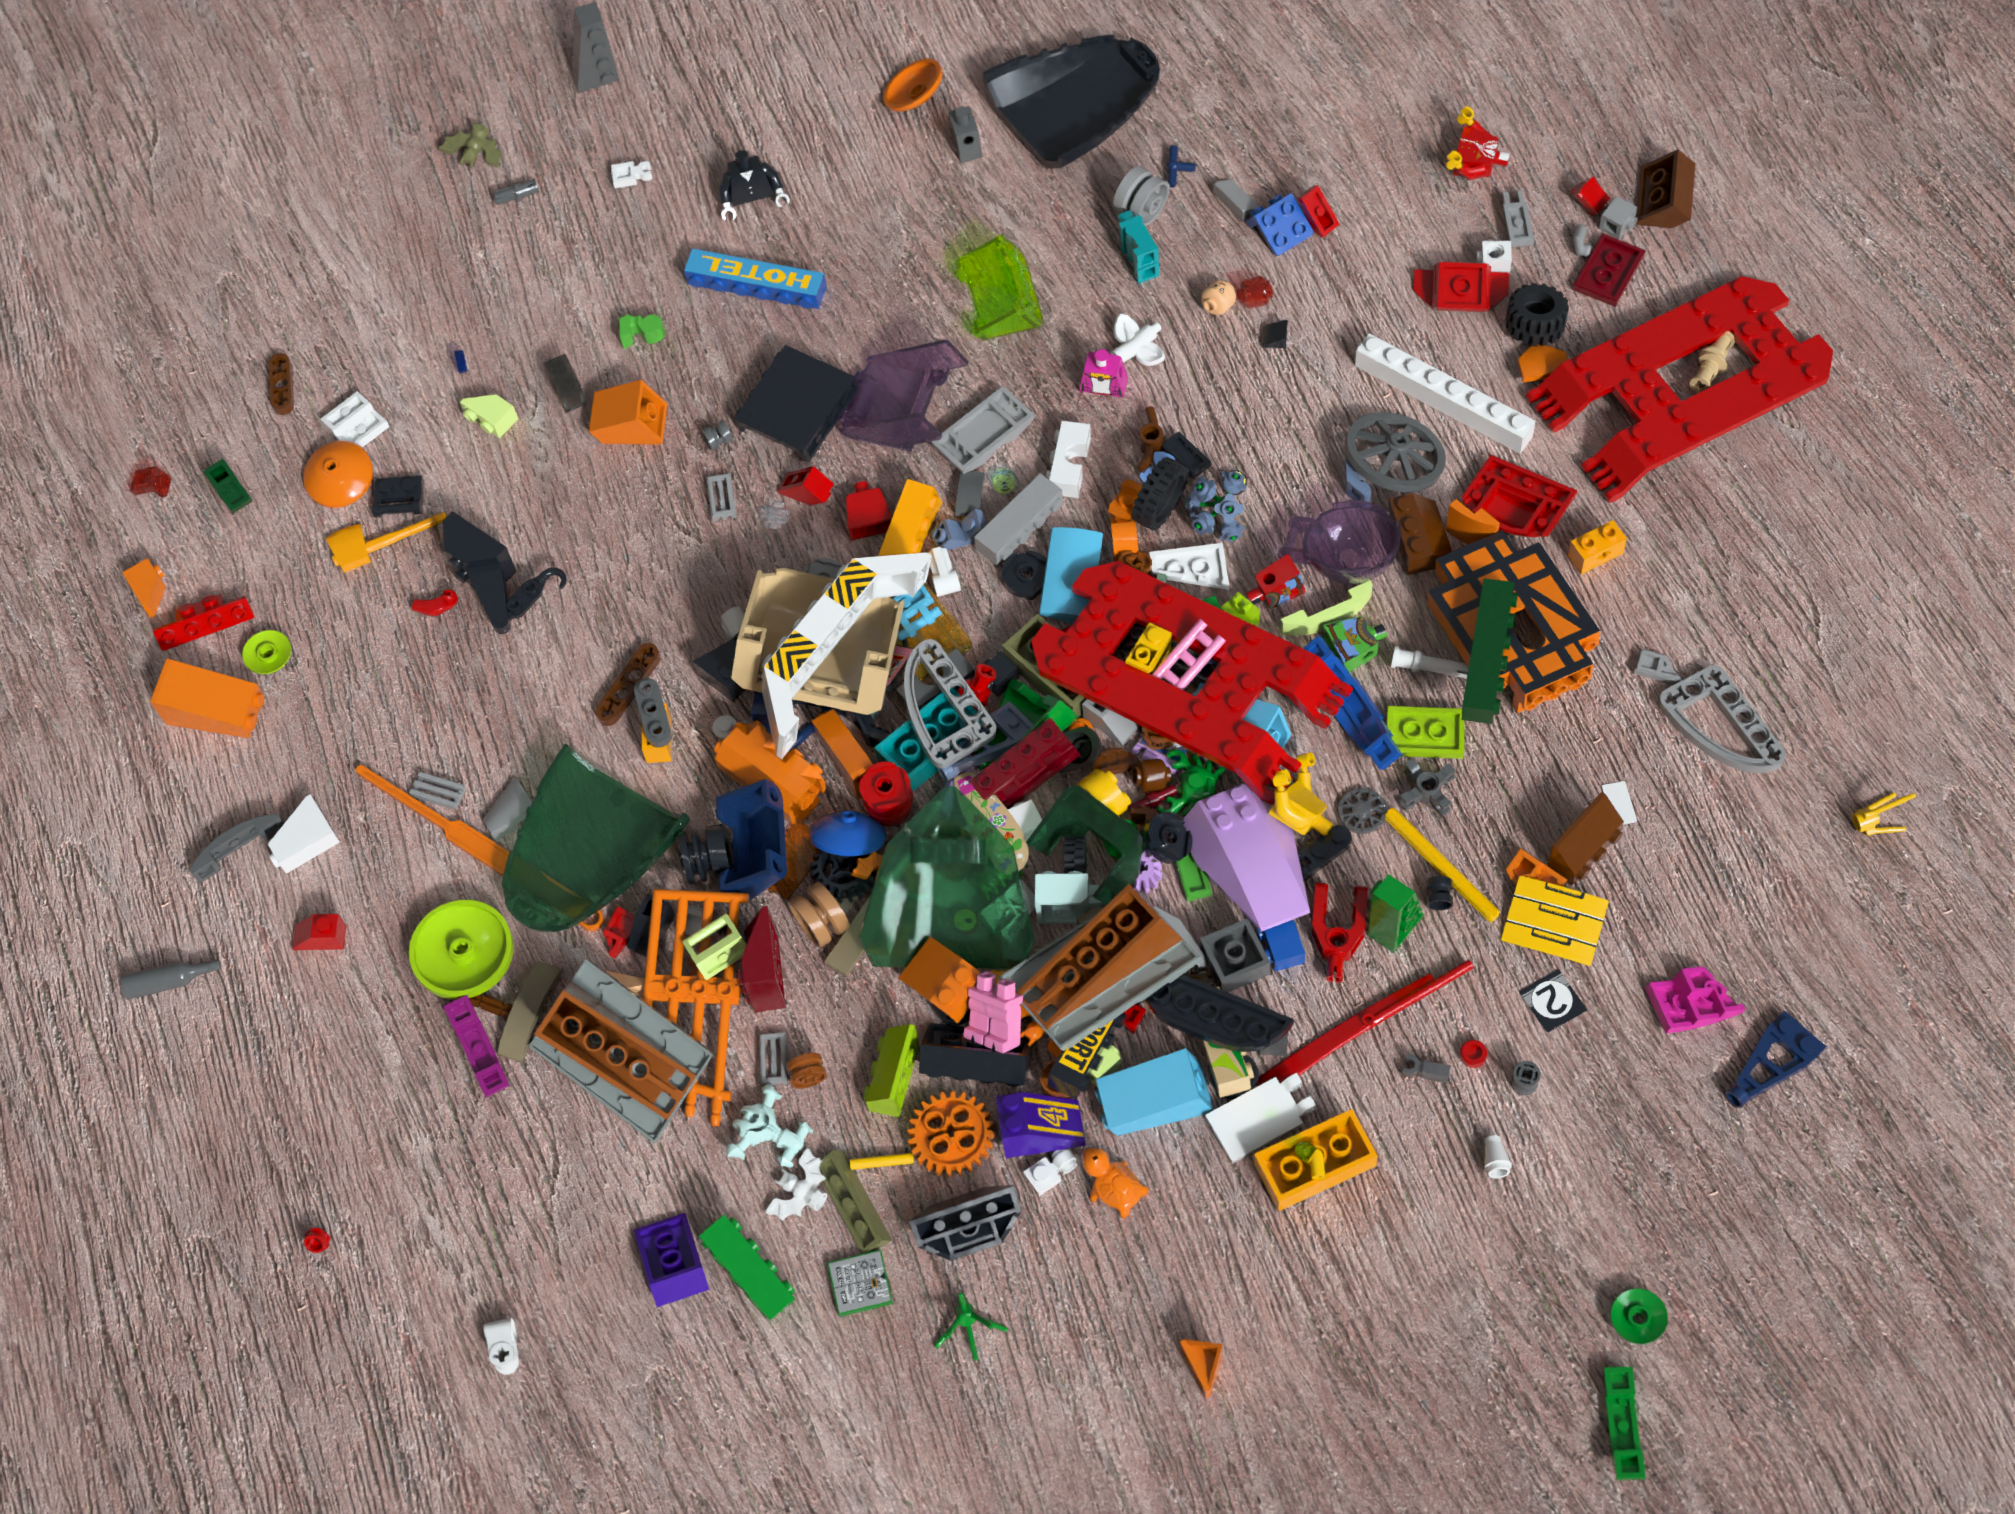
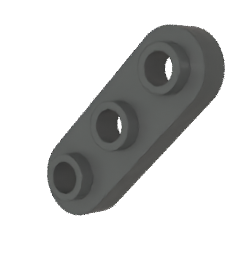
M641 679L636 683L634 693L646 738L651 746L657 748L664 747L671 741L672 732L659 685L654 679ZM650 687L648 691H643L644 688ZM652 708L656 709L654 712H648ZM656 730H662L659 734H654Z

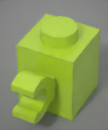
M1239 592L1221 607L1223 611L1258 627L1260 623V610Z

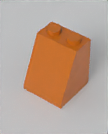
M642 380L594 392L589 433L602 444H663L668 403Z

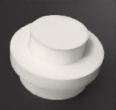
M728 715L718 717L712 726L715 736L724 740L731 733L733 726L737 722Z

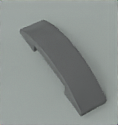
M271 814L244 821L230 828L213 840L199 854L192 864L190 872L199 884L221 871L217 862L260 835L265 842L276 835L284 823L278 814Z

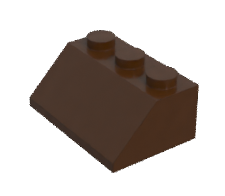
M1679 149L1640 167L1636 210L1637 225L1674 228L1691 220L1696 163Z
M1414 493L1389 498L1388 516L1407 575L1434 570L1436 559L1452 552L1436 501Z
M1601 792L1552 845L1548 866L1568 879L1567 882L1570 885H1573L1578 879L1582 881L1591 870L1589 867L1594 861L1599 863L1607 853L1606 848L1610 844L1615 845L1623 835L1621 830L1624 821L1605 793Z

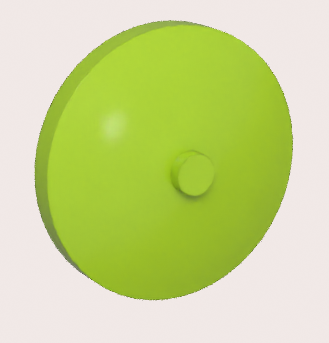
M475 900L448 902L432 910L417 925L409 945L410 965L419 982L428 991L437 996L447 999H459L465 995H468L469 998L475 997L496 985L508 970L514 951L513 936L503 916L490 905Z

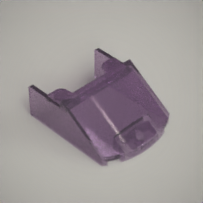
M947 339L869 356L866 359L869 364L862 373L857 371L854 376L860 388L839 418L842 422L840 432L846 438L912 452L915 444L941 440L942 434L924 416L935 387L941 386L947 381L951 369L966 367L969 361Z

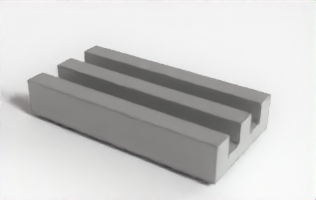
M731 474L707 477L713 522L718 521V518L726 520L728 516L737 518ZM722 480L727 482L730 510H726ZM716 481L721 511L718 512L716 511L713 482Z
M418 773V780L414 781V788L409 792L411 797L457 810L466 791L465 785L426 773ZM424 782H427V783H430V784H434V785H437V786H440V787H443V788H447V789H450V790H453V791H457L458 793L452 792V791H449V790H446V789H442V788H439V787H436V786H433V785H429V784H426V783H424ZM420 789H424L441 796H447L455 800L453 802L427 793L420 792Z
M786 1032L759 1034L761 1086L764 1087L770 1083L772 1086H778L780 1083L788 1085ZM776 1039H780L781 1077H777ZM766 1040H770L771 1044L770 1078H767Z

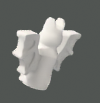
M807 1148L799 1159V1164L806 1173L805 1180H799L796 1175L781 1169L784 1173L779 1181L774 1180V1182L783 1187L785 1191L792 1192L794 1197L790 1200L773 1199L766 1210L768 1215H776L783 1221L789 1215L801 1217L802 1209L806 1205L815 1211H818L824 1205L827 1193L817 1188L818 1184L826 1179L820 1172L822 1160L814 1157L810 1149Z

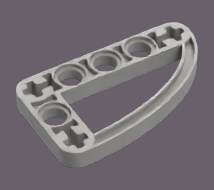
M927 639L919 643L911 652L905 667L904 696L906 708L915 735L925 754L935 767L946 768L990 743L996 736V724L940 644L933 639ZM926 648L930 651L934 650L936 662L933 663V658L929 653L925 654ZM920 661L966 725V727L937 744H934L916 702L914 676ZM941 666L948 667L950 674L941 677L936 673L937 668ZM953 686H960L963 688L964 693L961 696H954L950 693V689ZM972 705L977 708L978 713L974 716H968L963 710L966 706ZM980 719L981 725L985 729L990 728L989 734L985 732L980 733V724L978 723ZM959 738H967L971 744L967 748H960L957 746L956 741ZM939 751H940L942 754H945L946 752H948V753L946 754V759H945V760H943L942 757L937 758V753H938Z
M1709 666L1665 689L1661 693L1659 707L1668 720L1691 743L1715 760L1729 767L1750 773H1768L1779 769L1783 765L1786 757L1785 750L1721 667ZM1711 675L1713 678L1718 677V681L1716 682L1714 679L1709 680V676ZM1694 685L1699 689V693L1691 695L1686 692L1685 687ZM1730 693L1735 697V701L1727 703L1722 700L1721 695ZM1710 695L1756 758L1739 755L1714 742L1693 725L1681 710ZM1667 698L1670 700L1676 699L1675 705L1671 702L1666 703ZM1741 712L1749 715L1750 720L1748 722H1740L1736 715ZM1754 732L1762 733L1765 740L1763 742H1756L1751 738V734ZM1769 753H1770L1772 756L1777 755V756H1778L1777 761H1776L1774 758L1769 759V758H1768Z

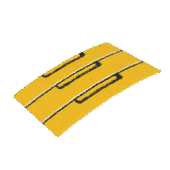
M1519 876L1501 941L1590 966L1609 901L1555 884Z

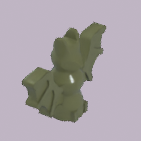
M474 123L470 134H464L459 130L453 137L446 136L444 144L439 146L440 152L453 155L460 147L466 146L460 165L467 163L470 164L471 168L477 160L478 153L481 151L486 153L487 165L499 168V160L502 157V152L496 148V140L486 139L489 130L486 126Z

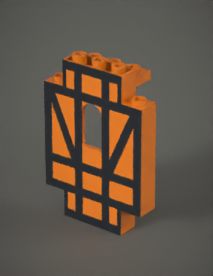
M1503 530L1436 559L1435 574L1442 585L1428 591L1427 605L1468 668L1484 578L1514 582V592H1518L1517 607H1511V613L1525 609L1545 639L1544 645L1539 649L1530 650L1522 646L1512 629L1508 628L1507 634L1512 636L1510 650L1504 651V656H1508L1506 671H1501L1500 677L1505 678L1504 688L1509 685L1514 692L1513 707L1517 713L1524 710H1532L1538 704L1547 700H1554L1560 694L1569 690H1577L1592 678L1593 662L1586 652L1593 650L1599 645L1600 630L1540 542L1516 551Z

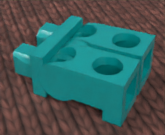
M1131 210L1119 214L1120 248L1123 254L1127 253L1128 260L1134 263L1136 281L1140 284L1160 276L1158 247L1143 224L1141 215L1134 217Z

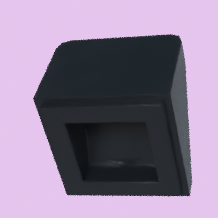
M1288 320L1264 326L1262 348L1286 349Z

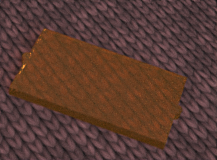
M797 820L785 834L787 874L782 880L768 888L769 893L774 892L788 901L810 872V862H814V853H820L819 849L809 839L810 828Z

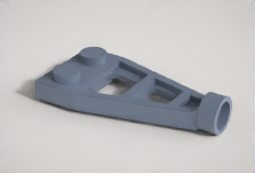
M1009 702L990 714V717L996 724V728L1007 737L1005 741L996 745L986 744L981 747L982 753L970 758L964 757L954 763V765L946 768H937L941 777L948 782L963 771L1002 756L1016 745L1034 725ZM980 725V733L985 732L988 734L990 728L985 729ZM965 738L957 746L967 748L971 743Z

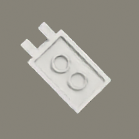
M1297 1073L1288 1077L1282 1083H1279L1275 1077L1205 1115L1208 1124L1232 1164L1301 1127L1303 1122L1300 1118L1315 1111L1314 1107L1316 1105L1311 1096L1296 1104L1290 1094L1301 1088L1300 1084H1302V1081Z

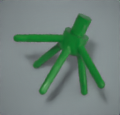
M960 1292L957 1300L958 1306L955 1310L956 1318L934 1344V1347L939 1348L960 1325L966 1327L972 1358L974 1361H977L978 1354L971 1325L978 1321L989 1329L995 1328L1007 1332L1008 1328L975 1313L974 1306L969 1304L968 1298Z

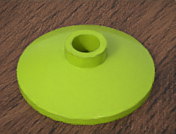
M274 630L261 631L253 635L246 642L242 658L250 671L257 674H271L286 665L291 656V644L288 638L281 632Z

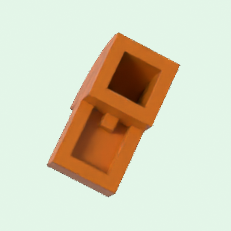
M1126 479L1121 484V491L1110 503L1108 512L1130 522L1133 518L1132 508L1135 506L1134 502L1138 498L1137 494L1142 489V484Z
M1110 514L1114 562H1116L1124 551L1132 550V553H1138L1136 522L1133 519L1128 522Z

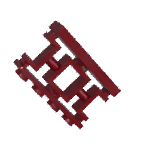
M1049 718L973 777L970 783L983 800H987L995 794L1003 805L1010 809L1014 804L1022 801L1080 756V753L1053 719Z

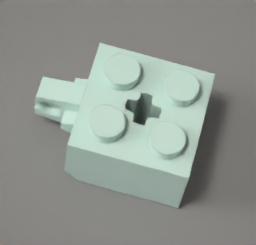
M1052 871L1035 874V908L1038 924L1077 923V917L1090 911V908L1106 906L1109 903L1108 887L1090 885L1088 874H1083L1079 871H1071L1068 874H1057Z

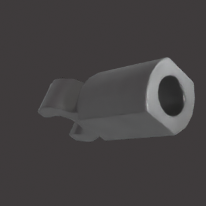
M1410 1054L1405 1056V1062L1412 1063L1414 1067L1412 1069L1403 1068L1402 1075L1405 1077L1420 1075L1423 1079L1447 1084L1451 1065L1429 1060L1419 1061L1416 1056Z

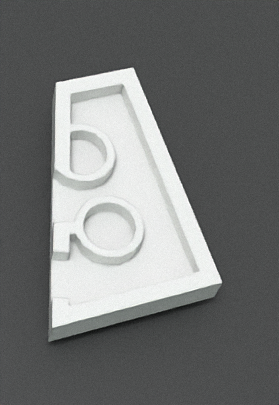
M1223 543L1149 552V556L1152 559V577L1156 579L1158 573L1166 574L1169 581L1229 590Z

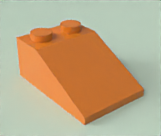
M929 937L898 978L956 1023H959L970 1009L969 988L976 986L977 975L981 972L938 941Z

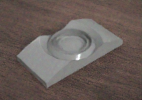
M1002 386L931 441V444L962 474H965L985 464L1002 445L1014 441L1033 421L1035 414Z

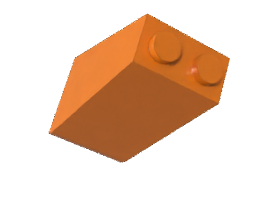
M166 659L150 703L166 725L249 738L251 731L256 727L257 714L264 705L265 697L256 683Z

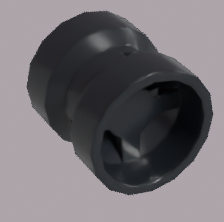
M1445 876L1429 878L1426 881L1427 891H1429L1427 907L1437 911L1452 908L1453 896L1450 895V891L1453 889L1452 879Z

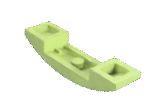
M1367 581L1349 589L1346 601L1307 617L1304 610H1300L1282 618L1280 632L1282 635L1288 636L1315 634L1322 632L1325 624L1350 619L1371 598L1372 582Z

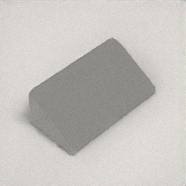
M1232 179L1213 184V193L1242 222L1251 217V211L1260 207Z

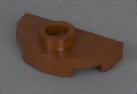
M1110 748L1099 754V757L1091 767V772L1098 769L1104 773L1110 771L1114 775L1131 771L1139 759L1135 754L1132 755L1130 752L1124 751L1123 748Z

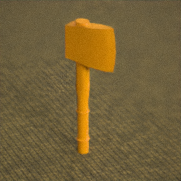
M444 511L367 542L361 524L343 528L327 536L325 539L334 554L332 559L335 565H340L345 573L371 562L369 553L389 546L408 536H413V534L435 525L437 526L443 523L442 521L447 516Z

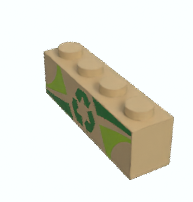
M1201 1039L1219 1097L1251 1089L1250 1079L1254 1078L1250 1062H1244L1243 1056L1246 1055V1052L1227 1050Z

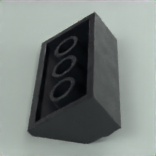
M929 1023L920 1044L919 1074H926L932 1078L941 1076L952 1077L958 1081L967 1079L979 1080V1082L984 1084L998 1082L1005 1083L1011 1087L1025 1086L1033 1044L1030 1047L1028 1046L1030 1040L1027 1037L1020 1038V1046L1001 1053L984 1046V1044L981 1045L964 1038L965 1027Z

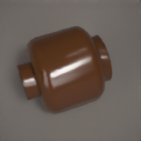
M1159 758L1141 759L1132 768L1133 785L1137 786L1142 792L1160 791L1171 780L1170 767H1166L1164 761Z

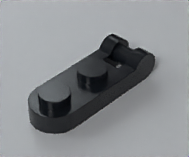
M1335 825L1325 836L1321 834L1297 852L1303 881H1306L1348 850L1352 842V835L1348 828ZM1306 860L1309 865L1304 866L1301 862Z

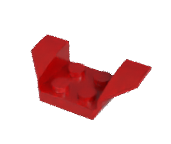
M1438 262L1434 265L1433 270L1414 269L1413 291L1433 310L1485 312L1489 311L1509 294V273L1491 272V266L1487 263Z

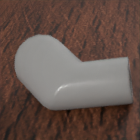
M1583 224L1576 226L1573 243L1575 253L1579 257L1590 256L1591 245L1584 244L1587 228Z

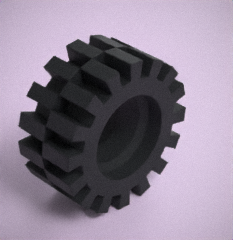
M1065 836L1064 874H1068L1071 871L1087 874L1086 836Z

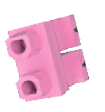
M985 971L978 974L976 986L969 988L968 996L970 997L969 1026L964 1028V1038L1005 1053L1020 1046L1021 1007L1019 1004L1022 1003L1023 996L1015 993V981L1002 979L995 985L994 973Z

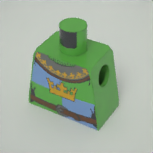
M1362 616L1325 624L1323 630V638L1333 654L1341 659L1349 672L1374 658L1378 651L1377 641L1387 637L1382 623L1369 627Z

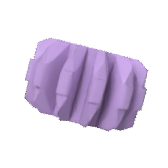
M1144 850L1138 856L1133 851L1132 858L1127 856L1123 858L1124 864L1119 866V872L1121 873L1119 880L1121 883H1125V887L1130 884L1139 892L1144 890L1147 895L1149 887L1157 889V881H1161L1163 877L1160 872L1162 865L1160 862H1156V858L1153 855L1147 857V853Z

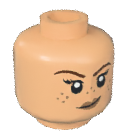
M1222 280L1214 281L1201 295V302L1205 310L1213 315L1224 314L1236 301L1234 287Z

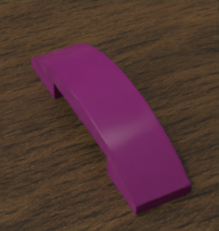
M468 995L443 1006L485 1097L487 1098L509 1087L510 1084Z

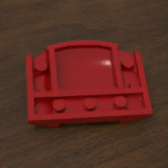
M1490 455L1462 495L1461 500L1474 514L1481 508L1500 523V531L1503 530L1505 533L1521 537H1548L1577 495L1578 490Z

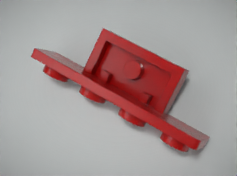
M222 594L216 596L209 595L194 604L187 603L175 610L176 621L153 629V634L161 650L165 651L254 618V613L245 596L225 603Z

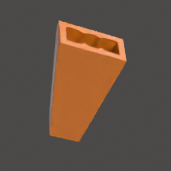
M835 710L822 712L812 720L814 732L859 801L862 799L859 791V781L873 763Z

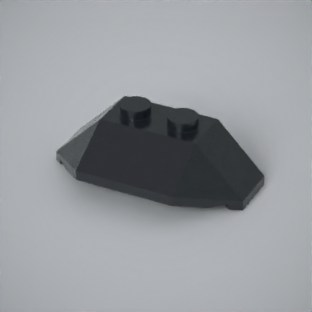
M1013 1185L990 1186L933 1204L911 1218L909 1223L918 1248L925 1249L952 1261L1003 1243L1022 1211Z

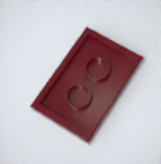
M1602 233L1575 280L1572 290L1616 307L1644 258L1646 250Z

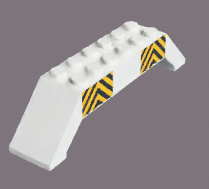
M926 552L853 558L848 565L844 564L839 569L836 580L833 583L829 582L822 591V597L810 604L807 615L803 619L800 617L795 622L792 628L793 632L789 636L785 635L780 640L777 646L778 650L773 655L769 654L762 664L764 670L761 675L763 679L762 694L777 757L782 759L797 741L799 718L794 715L793 697L874 599L906 594L914 597L927 581L931 561L930 554Z

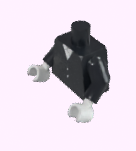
M746 150L736 152V161L727 164V171L723 173L718 185L720 203L724 207L721 210L723 220L726 221L725 212L728 210L732 212L733 220L736 217L735 211L730 208V203L734 207L774 196L775 191L777 194L776 204L781 207L778 199L781 196L786 197L789 204L790 198L782 190L784 187L776 169L767 162H761L756 155L749 157Z

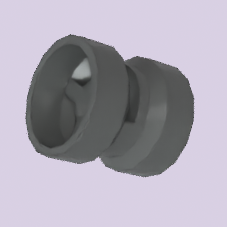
M724 420L716 422L712 428L706 427L701 430L703 438L711 451L718 449L719 445L723 443L728 444L733 441Z
M1523 1061L1515 1066L1511 1085L1516 1093L1527 1096L1536 1091L1541 1072L1535 1063Z

